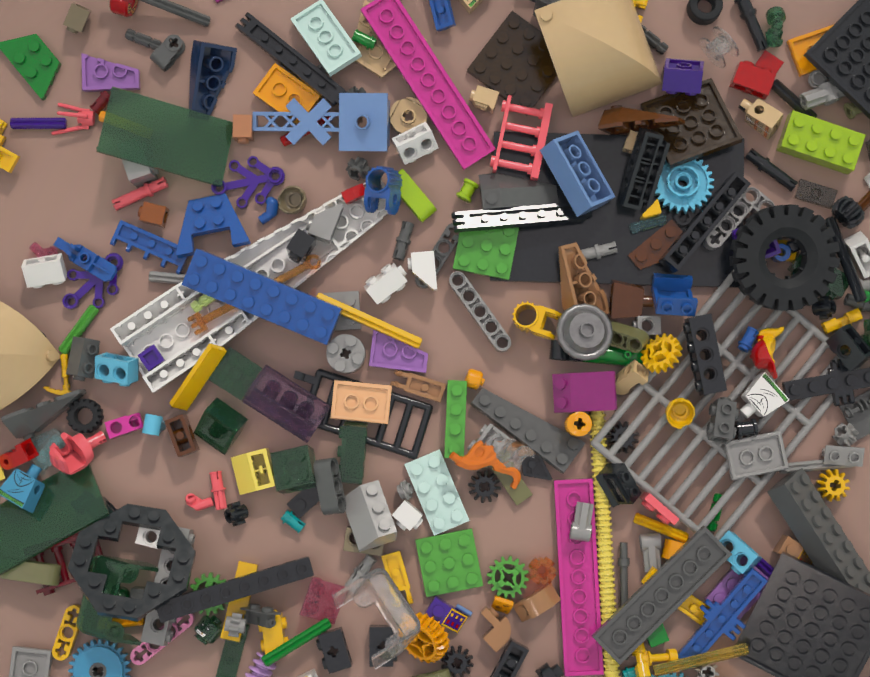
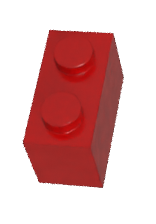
M740 61L729 87L765 100L770 93L776 74L772 73V70L768 68H758L750 61Z

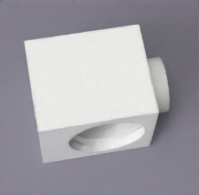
M139 527L135 543L158 549L157 541L160 530ZM151 531L157 535L155 542L150 541L148 538Z

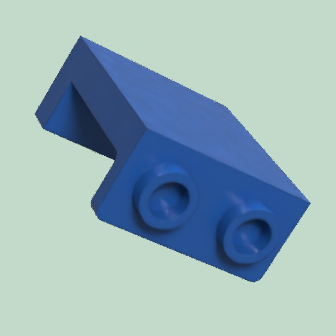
M654 273L651 292L656 314L695 317L698 300L693 298L692 276Z

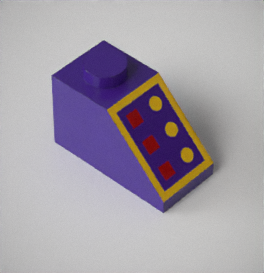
M436 595L425 610V614L427 613L430 618L434 616V620L440 621L439 624L458 633L468 617Z

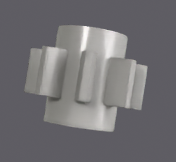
M841 423V425L834 428L835 435L832 437L839 446L845 444L850 447L857 442L856 435L859 432L851 423L847 425Z
M232 613V617H226L224 631H229L228 636L239 637V633H245L247 619L242 618L243 614Z
M709 659L706 660V663L699 660L700 665L694 667V670L698 672L695 677L719 676V673L715 671L718 666L716 664L710 665L711 661ZM708 668L710 670V673H706L705 676V674L702 671L707 670Z

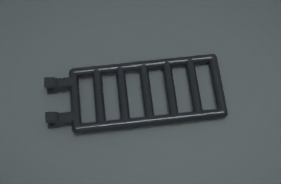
M318 369L315 377L295 371L294 379L312 384L305 406L288 400L284 404V408L302 413L301 423L411 459L418 457L433 410L431 404L391 392L389 419L395 401L406 404L394 444L382 441L388 424L380 423L375 439L364 435L368 422L360 421L357 433L346 430L349 420H340L339 427L328 424L332 407L334 380L360 381L323 369ZM323 377L332 380L333 383L321 420L319 421L309 418ZM413 407L424 410L412 450L402 448L401 444Z

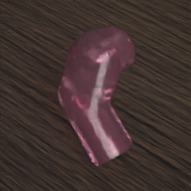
M34 242L29 247L37 257L58 254L55 246L43 249L37 242Z

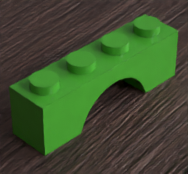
M448 380L444 458H449L452 452L457 453L459 456H464L467 381Z

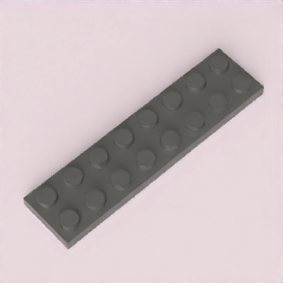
M703 525L591 636L620 665L732 553Z

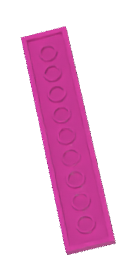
M374 0L361 8L360 11L462 169H467L496 150L401 1Z
M593 479L553 480L564 676L604 675L602 646L591 636L601 627L594 507L591 519L592 531L590 541L584 542L569 539L577 501L594 504Z

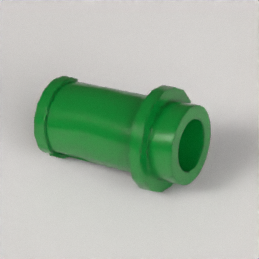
M357 29L352 37V41L367 47V50L374 49L377 39L374 38L375 36L372 35L371 37Z

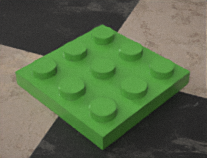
M519 227L460 232L453 269L509 280Z
M472 528L415 539L426 597L483 586Z

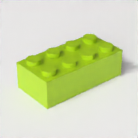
M792 110L787 115L776 151L848 175L855 170L866 135Z

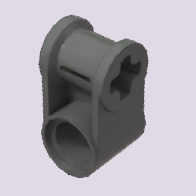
M169 35L153 51L150 59L165 72L172 67L174 62L185 51V43L178 35ZM174 42L178 44L177 48L172 45Z

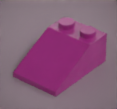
M615 371L552 374L554 413L617 410Z

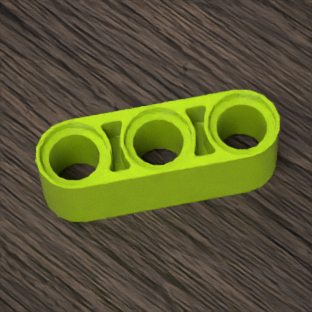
M401 169L398 171L403 180L400 188L401 199L423 223L437 209L406 171Z

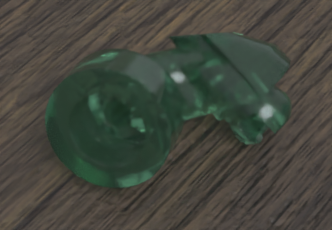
M775 6L766 12L767 23L771 26L767 32L765 31L766 42L769 47H780L783 43L781 37L786 15L782 7Z

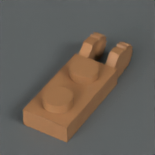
M394 370L396 376L408 379L406 385L400 384L397 381H391V386L441 403L446 387L445 383L413 373L408 374Z

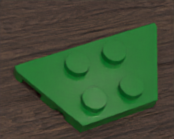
M37 34L0 42V50L44 101L47 97L48 88L50 85L52 86L55 74L61 67L59 60Z

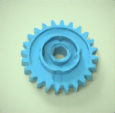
M695 159L673 168H669L665 160L654 195L659 196V202H664L663 208L669 206V212L676 209L677 214H679L680 210L687 214L688 209L694 213L695 207L701 209L702 203L707 204V198H711L712 195L709 191L714 189V186L710 185L713 184L714 179L709 178L712 176V171L707 172L709 166H702L703 160L697 162ZM685 181L688 185L682 187L678 182Z

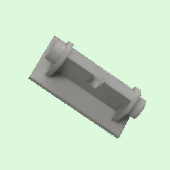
M826 445L825 448H822L823 464L862 467L865 448Z

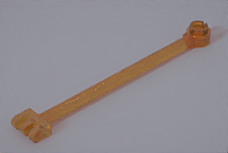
M310 254L301 265L274 278V280L283 283L308 269L316 270L321 266V260L317 261L315 266L311 265V260H318L320 257ZM225 304L203 317L200 312H197L188 317L187 320L188 322L194 319L197 320V322L191 324V327L193 329L200 326V329L194 332L195 335H199L208 330L206 323L236 307Z

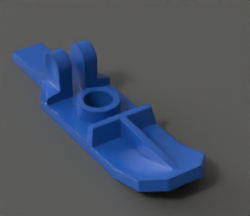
M59 237L53 244L64 251L71 262L104 282L111 281L117 273V267L80 244H69ZM84 256H87L86 261H83Z

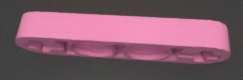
M194 613L188 614L190 616L188 619L189 624L184 622L180 625L182 630H180L176 623H172L176 632L171 641L194 623ZM183 616L177 618L176 622L178 623L179 621H181L183 619ZM142 642L132 650L130 659L134 664L142 665L165 646L154 649L150 643ZM147 648L148 652L142 656L144 660H137L136 651L140 653Z

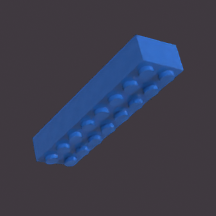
M197 248L182 282L183 286L325 345L329 344L343 308Z

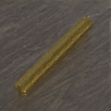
M743 643L653 666V672L656 677L748 655L749 649Z

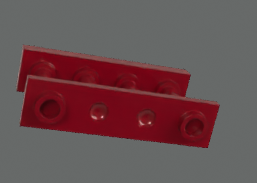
M79 532L24 549L26 557L32 555L33 559L35 558L38 562H44V551L51 549V552H54L57 564L61 565L60 576L62 582L57 586L43 585L44 588L36 590V594L43 592L44 596L55 593V588L76 582L74 578H69L61 550L63 549L62 545L68 543L74 549ZM98 540L95 557L99 570L94 573L111 575L110 571L116 569L115 565L111 567L106 566Z

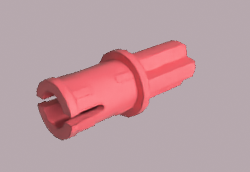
M222 471L209 473L212 484L211 492H213L216 510L227 508L224 492L226 488L223 486Z

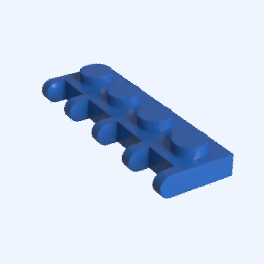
M120 220L110 242V245L115 246L117 240L127 243L126 252L129 253L133 247L145 251L143 256L145 260H148L150 254L163 259L160 265L165 268L167 262L178 266L177 274H181L188 257L178 258L176 256L177 244Z

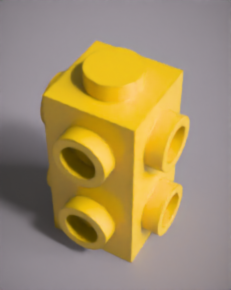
M282 612L281 615H275L276 624L274 627L266 628L258 625L259 632H263L261 650L265 652V655L289 641V637H285L284 630L287 629V619L283 617Z

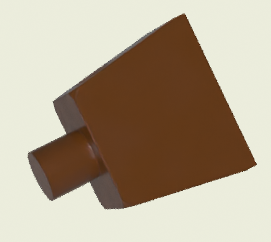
M611 280L610 313L608 314L611 319L642 316L643 307L654 306L653 297L644 295L643 287Z

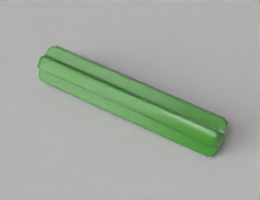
M89 305L59 346L58 350L61 353L68 354L70 352L73 336H82L98 314V308Z

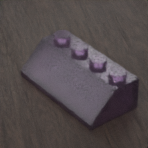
M265 365L242 399L243 403L308 443L331 407L268 365Z

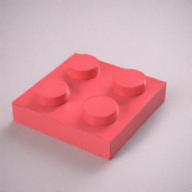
M644 492L639 497L643 500L641 504L649 511L658 513L656 517L664 524L668 525L670 523L675 525L679 521L676 515L650 493Z

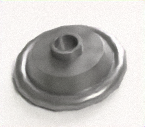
M584 303L573 305L563 312L558 319L556 334L558 343L565 353L572 358L587 361L597 359L605 354L612 342L613 329L611 321L604 311L597 306Z

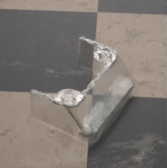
M382 568L372 570L332 595L336 609L353 599L362 608H367L375 603L394 632L386 640L385 648L371 656L375 670L401 654L421 630L419 619L388 572Z

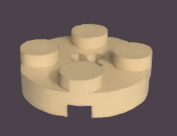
M406 97V99L396 101L391 107L390 123L399 134L424 122L427 123V113L416 98ZM411 112L413 120L405 121L403 115Z

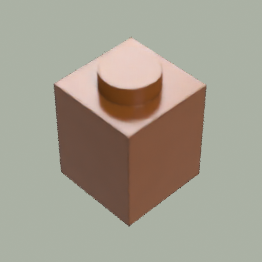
M144 202L143 206L139 208L138 217H140L139 220L143 223L165 228L170 210L165 206Z

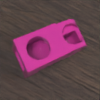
M140 413L104 422L109 439L111 440L143 428Z

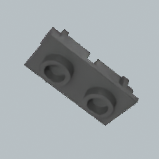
M249 604V607L240 608L246 611L244 619H247V623L266 628L274 627L276 624L275 615H281V612L273 611V607L260 608V604Z

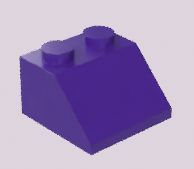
M666 58L662 91H666L668 94L685 92L689 96L701 94L704 61Z

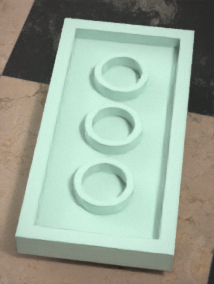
M323 0L317 1L291 18L293 25L330 77L362 57L361 52Z
M440 449L404 464L434 536L470 521Z

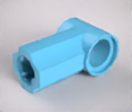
M145 414L142 433L159 436L160 432L166 429L163 417Z

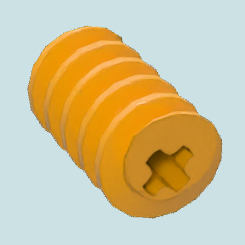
M574 412L565 419V429L572 436H584L591 430L592 420L584 412ZM579 419V423H582V427H578L577 429V426L574 425V422L578 421Z

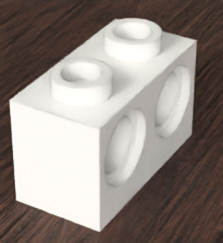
M426 122L392 138L404 165L412 163L424 155L431 154L439 148L432 130Z

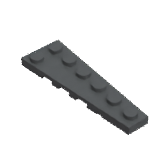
M484 388L480 390L470 404L562 474L585 445V442Z

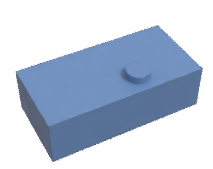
M579 131L553 139L540 150L577 217L600 208L615 198L612 189Z

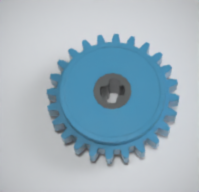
M103 638L98 639V643L93 639L90 641V644L88 642L84 643V648L79 647L77 649L79 654L74 653L72 655L75 660L69 662L73 668H70L68 672L73 673L71 677H131L127 674V672L132 670V668L127 667L131 660L125 659L128 653L123 654L122 650L124 647L122 646L118 649L117 642L111 645L110 639H107L105 643H103ZM101 666L103 670L101 671V673H98L97 670Z

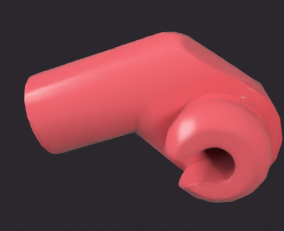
M192 493L187 494L185 497L186 504L196 511L214 506L212 497L202 500Z

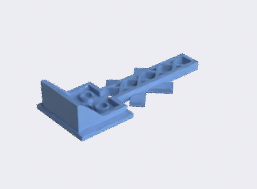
M339 93V112H328L332 106L324 98L310 112H307L295 98L286 105L290 112H253V131H290L285 137L293 145L307 132H311L324 146L332 138L328 132H339V151L388 152V146H390V100H388V93ZM258 116H265L269 122L264 127H258ZM280 116H283L288 121L283 127H279L275 122ZM336 116H339V128H336L331 123ZM361 117L367 119V124L363 128L358 125V120ZM321 118L325 121L322 126L318 123ZM296 119L300 121L297 125L294 123Z

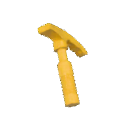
M60 354L61 372L64 379L63 390H55L54 388L44 386L43 389L57 395L72 392L69 390L71 388L68 380L70 375L66 374L68 354Z

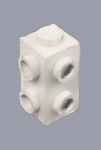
M394 263L392 265L387 264L381 269L379 275L376 277L372 276L365 282L364 288L377 305L385 303L390 299V295L393 292H398L406 286L407 279L405 276L407 273L401 265L397 267Z

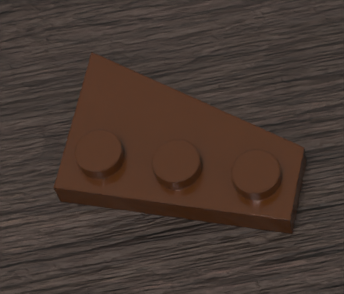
M671 219L628 254V257L639 270L660 263L658 260L683 231Z

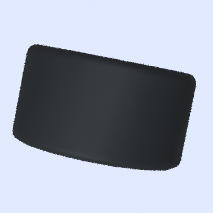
M689 0L687 4L688 16L698 25L713 23L723 9V0H705L711 4L712 10L709 13H704L698 8V3L701 0Z

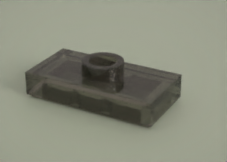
M800 179L794 198L832 209L831 207L834 204L838 190Z

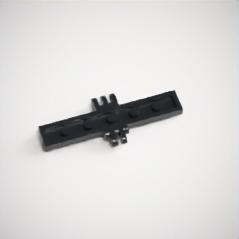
M840 359L837 360V364L835 360H830L831 368H828V375L782 382L783 393L789 398V401L832 394L835 407L840 406L839 398L842 405H847V397L849 404L855 403L853 390L870 387V367L850 372L843 366Z

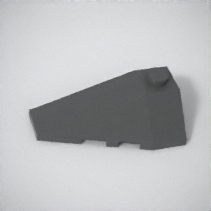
M501 173L478 175L482 210L558 203L556 185Z
M78 389L55 397L53 402L49 400L38 403L35 409L33 407L23 408L2 416L1 420L16 439H32L35 437V433L42 431L66 411L74 401L79 400L85 395L86 390Z

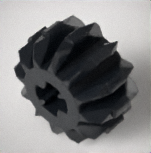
M848 196L838 199L831 207L832 214L843 227L852 229L858 226L864 219L865 213L862 207L853 198Z
M618 421L617 428L615 426L612 428L614 432H608L607 435L612 436V438L607 439L606 442H613L610 448L618 440V435L623 434L628 428L629 422L625 421L622 427V423ZM634 432L617 453H620L622 448L624 453H628V447L634 450L635 447L631 443H638L639 440L633 439V436H638L639 433Z
M488 470L484 471V477L478 471L479 479L471 476L475 484L468 483L469 487H475L469 493L477 492L474 500L482 496L481 503L485 502L486 496L488 501L492 502L491 494L496 498L498 497V494L493 492L494 489L501 490V487L494 486L500 480L492 481L495 477L494 473L488 478ZM487 481L490 484L488 485L490 487L489 490L480 491V483H486Z
M459 645L458 651H455L454 646H451L452 653L447 651L445 653L447 657L441 658L442 662H446L441 665V668H449L450 674L453 672V677H456L457 673H459L460 677H464L463 671L466 674H470V670L467 667H473L474 664L468 662L473 659L472 655L466 656L469 650L466 648L461 652L462 646ZM454 658H458V660L462 659V661L460 662V666L452 664L454 662Z

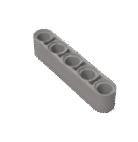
M459 271L452 273L449 278V285L493 347L499 352L507 351L511 346V339L467 277ZM456 276L463 279V283L459 286L454 285L452 279ZM472 292L474 299L466 301L463 298L464 293ZM482 307L485 310V315L478 317L475 315L474 310ZM494 323L496 331L493 333L488 332L486 324ZM500 338L506 339L507 347H498L497 340Z

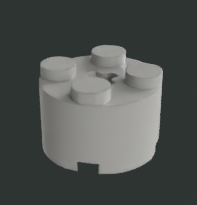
M342 334L330 341L327 346L326 357L333 369L340 373L351 374L358 371L364 364L366 350L358 338L353 335ZM345 349L348 352L351 351L348 359L341 356L344 354L343 350Z

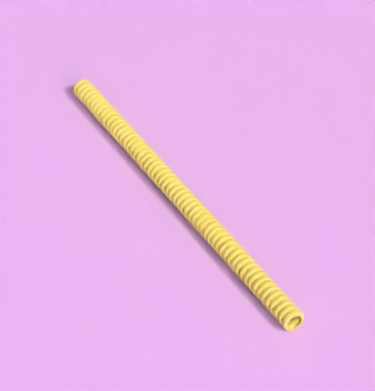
M590 411L589 416L592 420L590 435H592V439L602 429L604 423H606L604 411ZM604 437L600 443L606 448L608 447V444L605 443L607 438ZM590 445L592 448L591 454H593V457H591L593 463L591 465L593 466L592 472H594L592 478H594L593 490H595L594 508H596L595 526H597L596 545H598L600 617L602 618L601 624L603 625L617 611V608H615L617 604L614 602L616 590H614L615 583H613L615 581L613 577L615 572L613 571L614 565H612L614 553H612L613 547H611V544H613V541H611V538H613V535H611L612 529H610L612 517L610 516L611 510H609L611 505L596 479V476L609 462ZM602 647L604 655L603 667L605 669V676L603 677H621L618 674L620 673V669H618L620 665Z

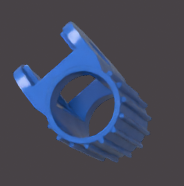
M376 166V168L368 171L367 176H365V210L368 213H374L378 210L379 198L386 199L385 210H387V213L395 215L400 206V188L403 180L394 168ZM386 173L388 178L387 184L382 188L381 177Z

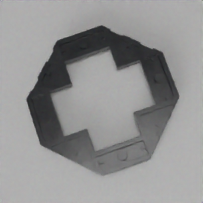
M126 504L78 533L68 571L93 606L97 615L138 622L149 612L159 609L170 602L169 600L187 591L196 551L166 510ZM123 524L160 530L157 548L175 551L167 584L147 581L142 600L104 594L108 575L89 572L98 540L118 542Z

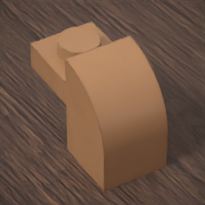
M549 583L537 589L530 596L514 603L513 608L520 620L524 622L541 615L561 599L553 585Z
M485 606L481 610V614L493 626L483 635V639L497 653L510 638V622L506 615L498 619L497 617L500 616L493 607L489 609Z

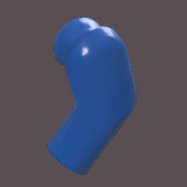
M274 197L266 199V212L258 216L263 225L278 214L279 204Z

